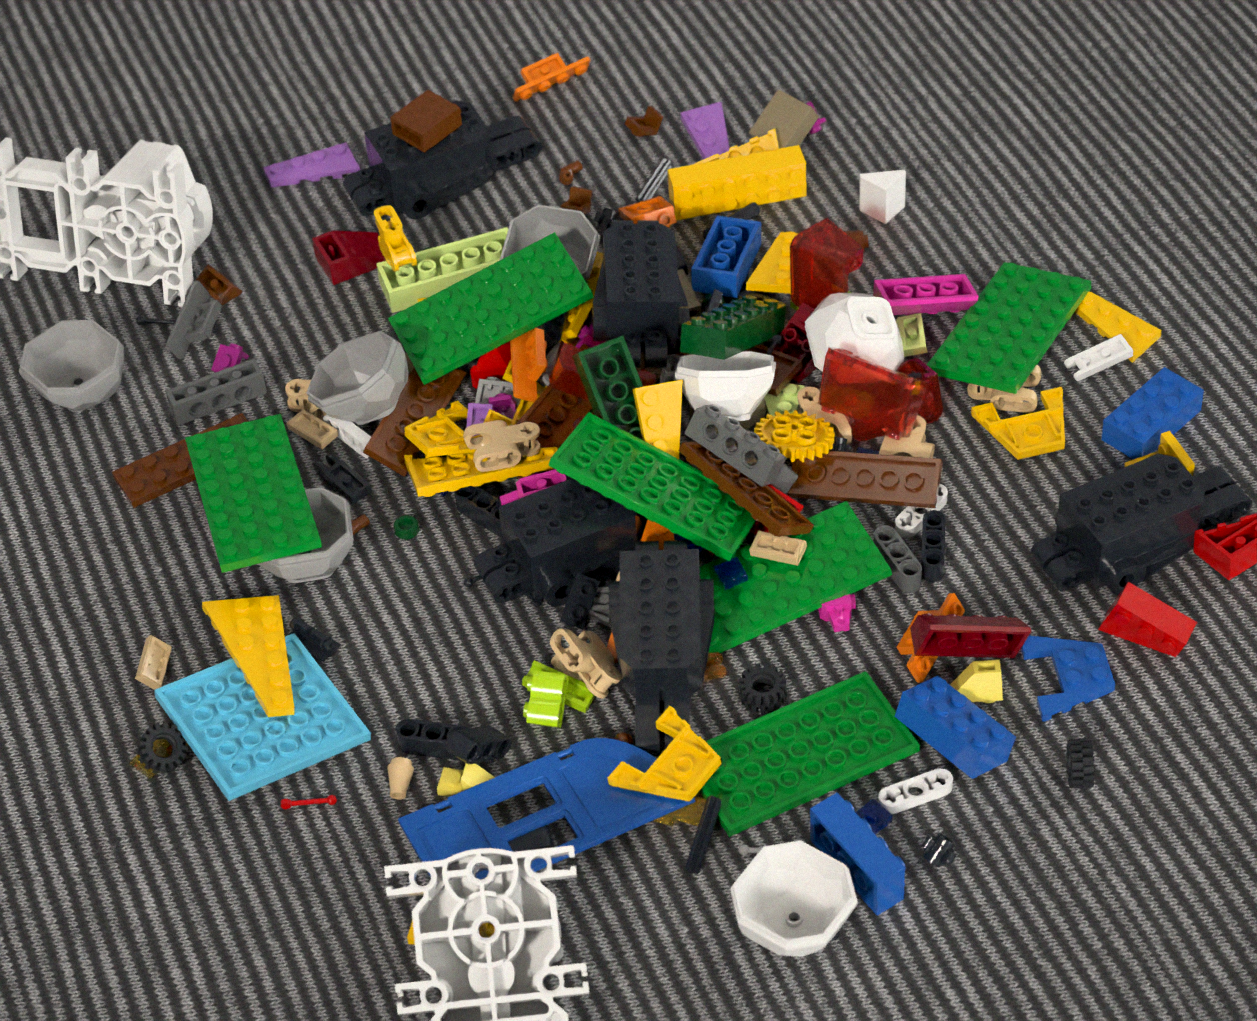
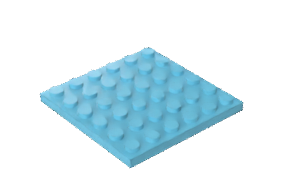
M294 633L285 637L294 715L268 717L255 697L253 688L246 682L242 670L237 667L233 659L154 690L155 698L174 725L177 726V729L181 731V735L228 801L371 740L370 731Z

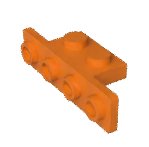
M556 53L522 68L520 74L526 84L515 89L514 101L526 100L533 93L538 91L544 92L556 83L562 84L573 75L579 76L584 74L588 70L590 58L585 57L566 66L560 55Z
M538 328L532 329L510 341L513 396L530 402L537 400L536 381L542 373L546 372L548 367V359H546L545 353L547 341L544 338V330Z
M955 593L948 594L939 610L918 611L896 647L901 655L912 654L907 662V668L917 683H922L938 656H915L910 628L918 615L926 613L937 616L949 614L962 616L965 609Z

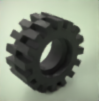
M765 663L764 668H761L760 664H756V669L750 666L747 668L748 673L743 671L742 677L739 678V697L741 703H745L746 709L752 707V712L754 713L761 709V714H765V709H769L771 713L774 711V706L779 709L781 703H785L787 697L786 677L781 670L778 671V667L773 666L772 669H769V664ZM758 685H768L773 688L768 692L753 690Z
M166 722L162 725L156 723L143 733L137 745L139 747L137 755H140V763L144 762L146 764L144 768L147 770L152 768V773L157 774L158 771H161V774H166L167 771L172 772L176 767H179L187 755L188 746H186L187 742L182 737L181 731L176 730L177 726L173 724L169 727ZM158 739L167 740L172 746L171 755L165 758L157 756L153 751V743Z
M1068 739L1066 762L1070 788H1093L1095 767L1091 739Z

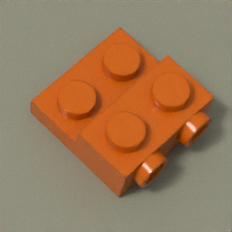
M661 196L618 208L620 217L623 220H633V224H637V220H658L659 224L669 228L671 224L677 223L673 205Z

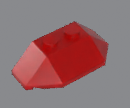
M510 341L480 356L477 365H473L470 370L472 387L477 389L479 379L487 380V377H495L501 381L508 382L502 378L511 360Z

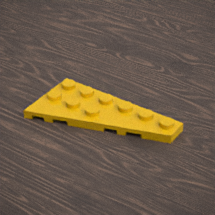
M540 448L539 453L536 455L521 457L519 463L513 467L487 472L477 470L473 461L474 453L453 454L441 458L425 455V458L413 459V455H404V459L418 497H430L444 491L454 492L463 487H478L487 482H501L511 477H525L535 472L555 470L548 466L558 448ZM490 457L484 458L481 462L489 460Z
M279 595L202 602L203 611L206 615L208 614L212 626L219 632L222 642L235 664L242 670L244 679L253 688L255 697L268 717L294 715V702Z

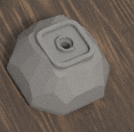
M536 205L511 220L500 260L555 232L582 277L588 283L601 237L584 213L577 210Z
M63 320L25 344L19 374L45 399L72 412H81L105 401L119 388L124 362V345L94 320Z
M382 331L340 344L317 364L306 392L309 402L331 418L355 422L357 425L388 416L394 411L400 393L408 381V365L405 352L400 342Z
M322 487L305 489L322 547L259 564L273 575L285 578L290 583L330 577L344 560L353 544L349 502H346L345 498Z

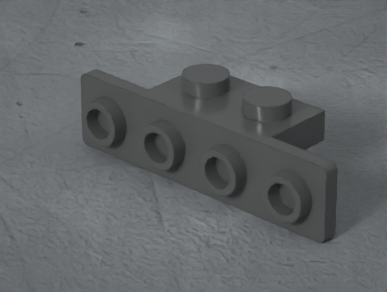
M199 280L193 282L166 343L167 347L179 360L184 358L190 343L206 340L210 336L222 307L217 300L208 302L210 294Z

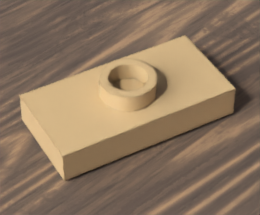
M304 409L287 422L289 430L320 449L325 448L339 436L336 428Z
M758 531L749 551L751 556L798 566L807 548L805 540L786 536L777 537L771 533Z
M152 635L147 637L135 679L154 690L162 687L172 647Z

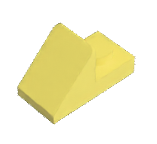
M466 764L464 770L444 767L437 792L438 795L450 797L495 777L477 764Z

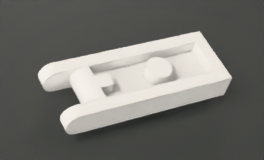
M1120 334L1066 359L1064 364L1067 368L1077 365L1080 370L1073 377L1076 381H1080L1132 357L1133 349Z

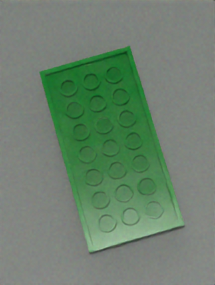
M554 232L389 317L388 320L422 383L426 385L594 298Z
M1004 262L978 296V301L968 309L928 362L926 373L1016 394L1090 291L1091 280Z
M590 412L587 413L559 447L548 466L556 469L559 473L577 480L580 484L594 489L604 497L611 498L622 504L625 508L645 516L648 520L662 525L672 533L679 534L690 540L693 544L701 546L729 562L756 523V520L752 518L749 511L737 505L734 498L728 493L721 491L718 488L719 485L712 479L705 477L702 471Z
M281 414L185 437L222 573L322 547Z
M847 501L807 518L814 524L810 533L786 536L806 541L807 548L798 566L751 556L749 549L752 544L738 549L730 562L724 558H718L700 566L701 579H714L715 623L708 659L822 607L823 603L852 594L892 575L891 568Z
M864 671L705 741L720 756L721 765L699 791L705 801L708 796H715L721 799L722 802L717 819L727 835L731 837L920 751V745L906 725L895 717L896 712L869 674Z

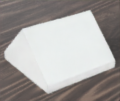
M905 170L860 174V211L885 224L905 207Z

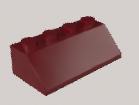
M926 613L918 615L910 628L915 656L1015 658L1031 633V627L1019 618H1010L1003 615L997 617H983L981 615L958 616L956 614L937 616Z

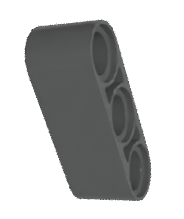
M888 525L877 527L874 531V544L891 568L892 579L903 592L914 593L918 591L921 587L922 575L920 562L893 527Z

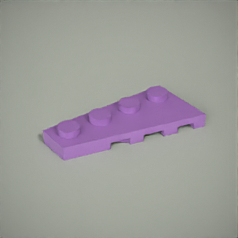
M721 102L680 113L681 121L703 159L717 153L720 155L729 151Z
M347 143L338 144L263 168L271 187L299 184L304 179L311 180V182L320 181V177L333 176V179L342 178V174L354 173L360 170Z

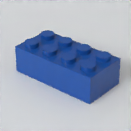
M716 216L691 268L693 291L710 294L716 289L723 293L722 296L738 297L761 246V222Z
M1164 367L1103 420L1101 440L1133 460L1154 453L1158 449V445H1160L1161 433L1170 431L1174 435L1201 411L1204 390Z
M939 676L904 691L895 714L899 721L972 779L1007 762L1016 736L1003 725H1000L984 710L977 707L966 696L958 692Z
M835 793L810 808L811 842L819 851L838 860L849 868L855 892L877 916L904 900L906 870L904 862L899 856H894L883 838L877 837L872 832L869 823L855 813L852 804L848 800H844L838 793Z

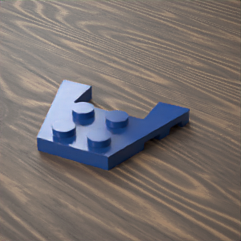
M1028 636L1021 647L1024 660L1051 656L1062 693L1037 696V706L1042 722L1052 719V715L1056 713L1070 711L1072 706L1081 702L1086 704L1115 691V682L1102 643Z

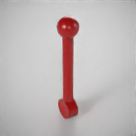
M329 795L327 798L291 801L290 799H282L281 808L289 809L291 806L322 803L334 805L337 802V798L334 795Z

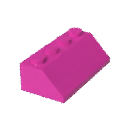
M966 274L874 280L873 296L887 300L893 315L936 314L945 311L956 313L961 310H968L978 301V294Z

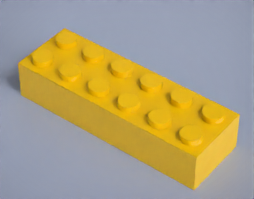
M799 145L667 169L669 203L673 205L676 221L741 209L752 202L762 205L806 196V161Z

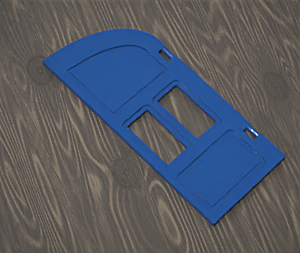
M592 738L577 742L560 752L551 753L450 796L447 800L440 803L431 804L398 818V822L421 862L445 860L455 854L474 849L492 848L513 852L508 841L564 817L577 838L557 847L573 846L574 854H577L695 802V797L688 802L609 785L607 778L621 761L645 773L657 759L642 749L626 742L609 738ZM570 754H573V755H574V756H571V757H569V758H567V759H564V760H562V761L560 760V758H563V757H565V756H567V755H570ZM542 784L556 803L501 828H498L487 810L492 805ZM450 805L452 807L440 813L437 812L438 810H441ZM569 855L553 857L551 862L552 864L568 858ZM537 858L531 863L533 872L547 867V862L542 858ZM480 871L476 879H485L489 871Z

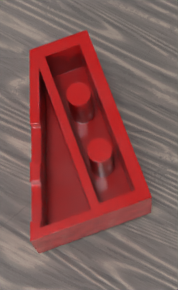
M1257 513L1241 517L1239 522L1226 525L1225 522L1217 524V528L1205 532L1203 529L1196 530L1194 533L1193 553L1227 580L1233 579L1257 563Z
M1128 582L1108 609L1098 630L1176 657L1187 644L1197 622Z

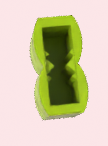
M534 670L533 676H529L527 682V691H530L529 702H525L523 717L527 718L526 723L561 728L568 688V675Z

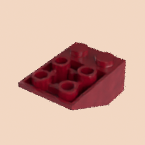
M332 230L312 238L315 258L333 285L377 269L376 263L386 261L380 250L379 234L377 232Z
M805 303L800 305L780 334L782 342L774 348L776 351L802 360L803 367L793 378L798 383L817 368L814 365L805 329V321L815 309Z

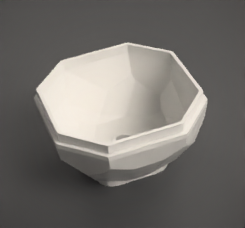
M860 293L830 294L822 300L805 321V329L814 365L839 385L878 386L879 383L888 382L904 361L903 344L899 328L889 302L883 298Z
M743 351L725 360L690 354L680 356L675 371L676 380H682V392L694 411L696 408L705 405H713L719 408L726 417L737 421H745L751 418V414L770 390L775 375L776 362H774V356L753 351Z
M801 840L764 846L730 888L741 932L750 940L778 955L803 957L825 948L857 905L849 868Z

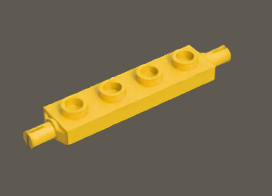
M603 258L598 260L597 265L591 271L587 283L593 296L595 295ZM594 298L567 311L559 342L563 341L565 344L567 340L577 337L584 321L589 317L588 313L593 306Z

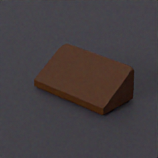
M207 264L196 279L221 305L226 304L243 292L209 264Z

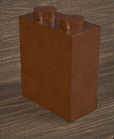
M426 90L390 117L393 135L424 153L462 125L460 107L430 90Z

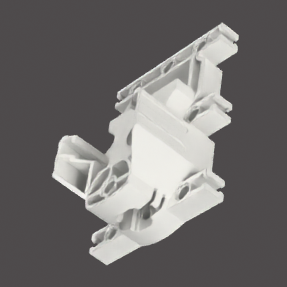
M5 138L0 143V278H4L12 270L11 280L18 281L28 271L27 266L66 273L76 265L78 267L80 291L88 292L95 282V293L102 294L110 285V278L115 281L151 286L156 280L162 279L164 304L171 305L179 296L181 301H178V306L183 307L193 284L191 255L210 234L213 210L206 186L195 182L183 149L179 145L139 140L105 175L100 176L98 155L95 150H88L82 160L80 155L82 149L75 148L66 157V163L26 157L20 164L16 165L12 138ZM18 187L54 192L59 241L23 235Z
M565 846L520 852L492 848L474 849L455 854L445 860L385 866V878L393 877L392 874H409L410 880L409 887L394 889L393 886L387 887L386 891L389 898L424 895L412 910L417 964L432 977V980L395 984L398 997H403V991L420 990L421 1004L405 1007L402 1002L397 1003L398 1014L408 1015L435 1012L430 1021H569L568 1014L553 1002V998L589 994L588 981L583 982V988H564L565 982L563 978L564 974L581 971L582 976H587L586 963L550 967L553 962H559L563 957L560 940L561 927L556 897L541 884V881L577 877L576 866H571V870H552L551 862L553 857L569 855V858L575 857L574 847ZM537 858H542L547 862V868L542 873H535L531 869L532 861ZM421 871H427L431 875L430 882L425 886H419L415 881L417 874ZM480 871H489L485 879H476ZM483 923H491L495 927V932L490 938H483L479 935V928ZM547 975H555L559 978L557 989L548 991L543 987V980ZM431 988H439L442 992V998L436 1004H430L426 998L427 992Z

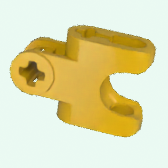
M387 205L375 209V222L380 236H378L379 246L387 263L394 272L399 271V267L407 264L417 265L414 249L403 232L402 223L394 208ZM383 215H388L391 218L390 221L387 222L386 220L382 221L381 217Z

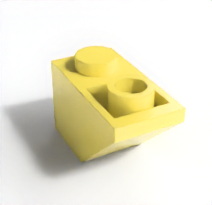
M1000 660L973 661L950 685L966 696L971 702L994 703L1003 700Z

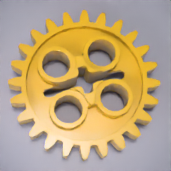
M784 410V414L776 411L775 416L767 414L766 419L760 418V423L756 422V428H754V433L760 437V440L777 447L780 451L779 453L790 458L791 462H794L795 459L804 462L805 458L813 461L814 456L822 458V453L828 454L829 449H832L835 433L833 432L834 428L830 427V422H824L823 417L816 419V414L808 416L807 411H804L802 414H798L797 410H794L793 413Z

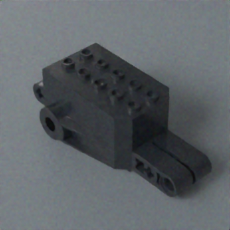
M456 100L451 103L460 107L462 125L425 153L393 135L391 123L364 132L369 167L349 174L344 179L343 186L363 216H373L375 209L390 205L394 208L397 215L405 213L408 218L417 220L426 217L432 210L438 209L488 183L494 172L537 157L542 151V143L521 116H513L486 126L471 103ZM414 203L416 204L420 212H415L413 210Z
M612 220V226L604 231L603 261L593 299V342H607L623 336L636 368H640L641 352H644L645 368H667V349H677V342H681L682 323L689 321L688 301L677 270L675 232L665 225L659 224L658 220H637V224H633V220Z
M1156 454L1061 493L1058 513L1055 517L1056 533L1035 543L1031 548L1030 554L1060 591H1067L1090 581L1096 589L1107 586L1113 594L1119 595L1128 582L1136 586L1194 548V533L1196 530L1203 529L1205 532L1217 527V524L1237 519L1245 515L1253 503L1222 466L1213 467L1192 476L1176 457Z
M571 478L500 506L499 515L503 544L480 553L474 560V567L498 603H505L531 593L535 601L544 598L547 604L551 606H561L566 604L576 573L602 582L619 572L620 551H635V542L641 541L648 519Z
M687 540L664 541V550H659V541H636L635 551H620V581H609V618L623 688L635 697V746L650 755L661 754V736H665V749L674 740L672 736L656 729L655 722L661 716L660 707H665V710L669 706L673 707L677 715L690 725L689 698L703 686L715 623L714 579H701L699 549H688Z

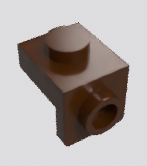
M648 106L644 116L627 117L625 125L631 130L633 135L638 137L657 135L663 115L653 106Z
M572 186L570 188L569 200L561 204L560 208L581 211L586 215L591 210L592 190Z

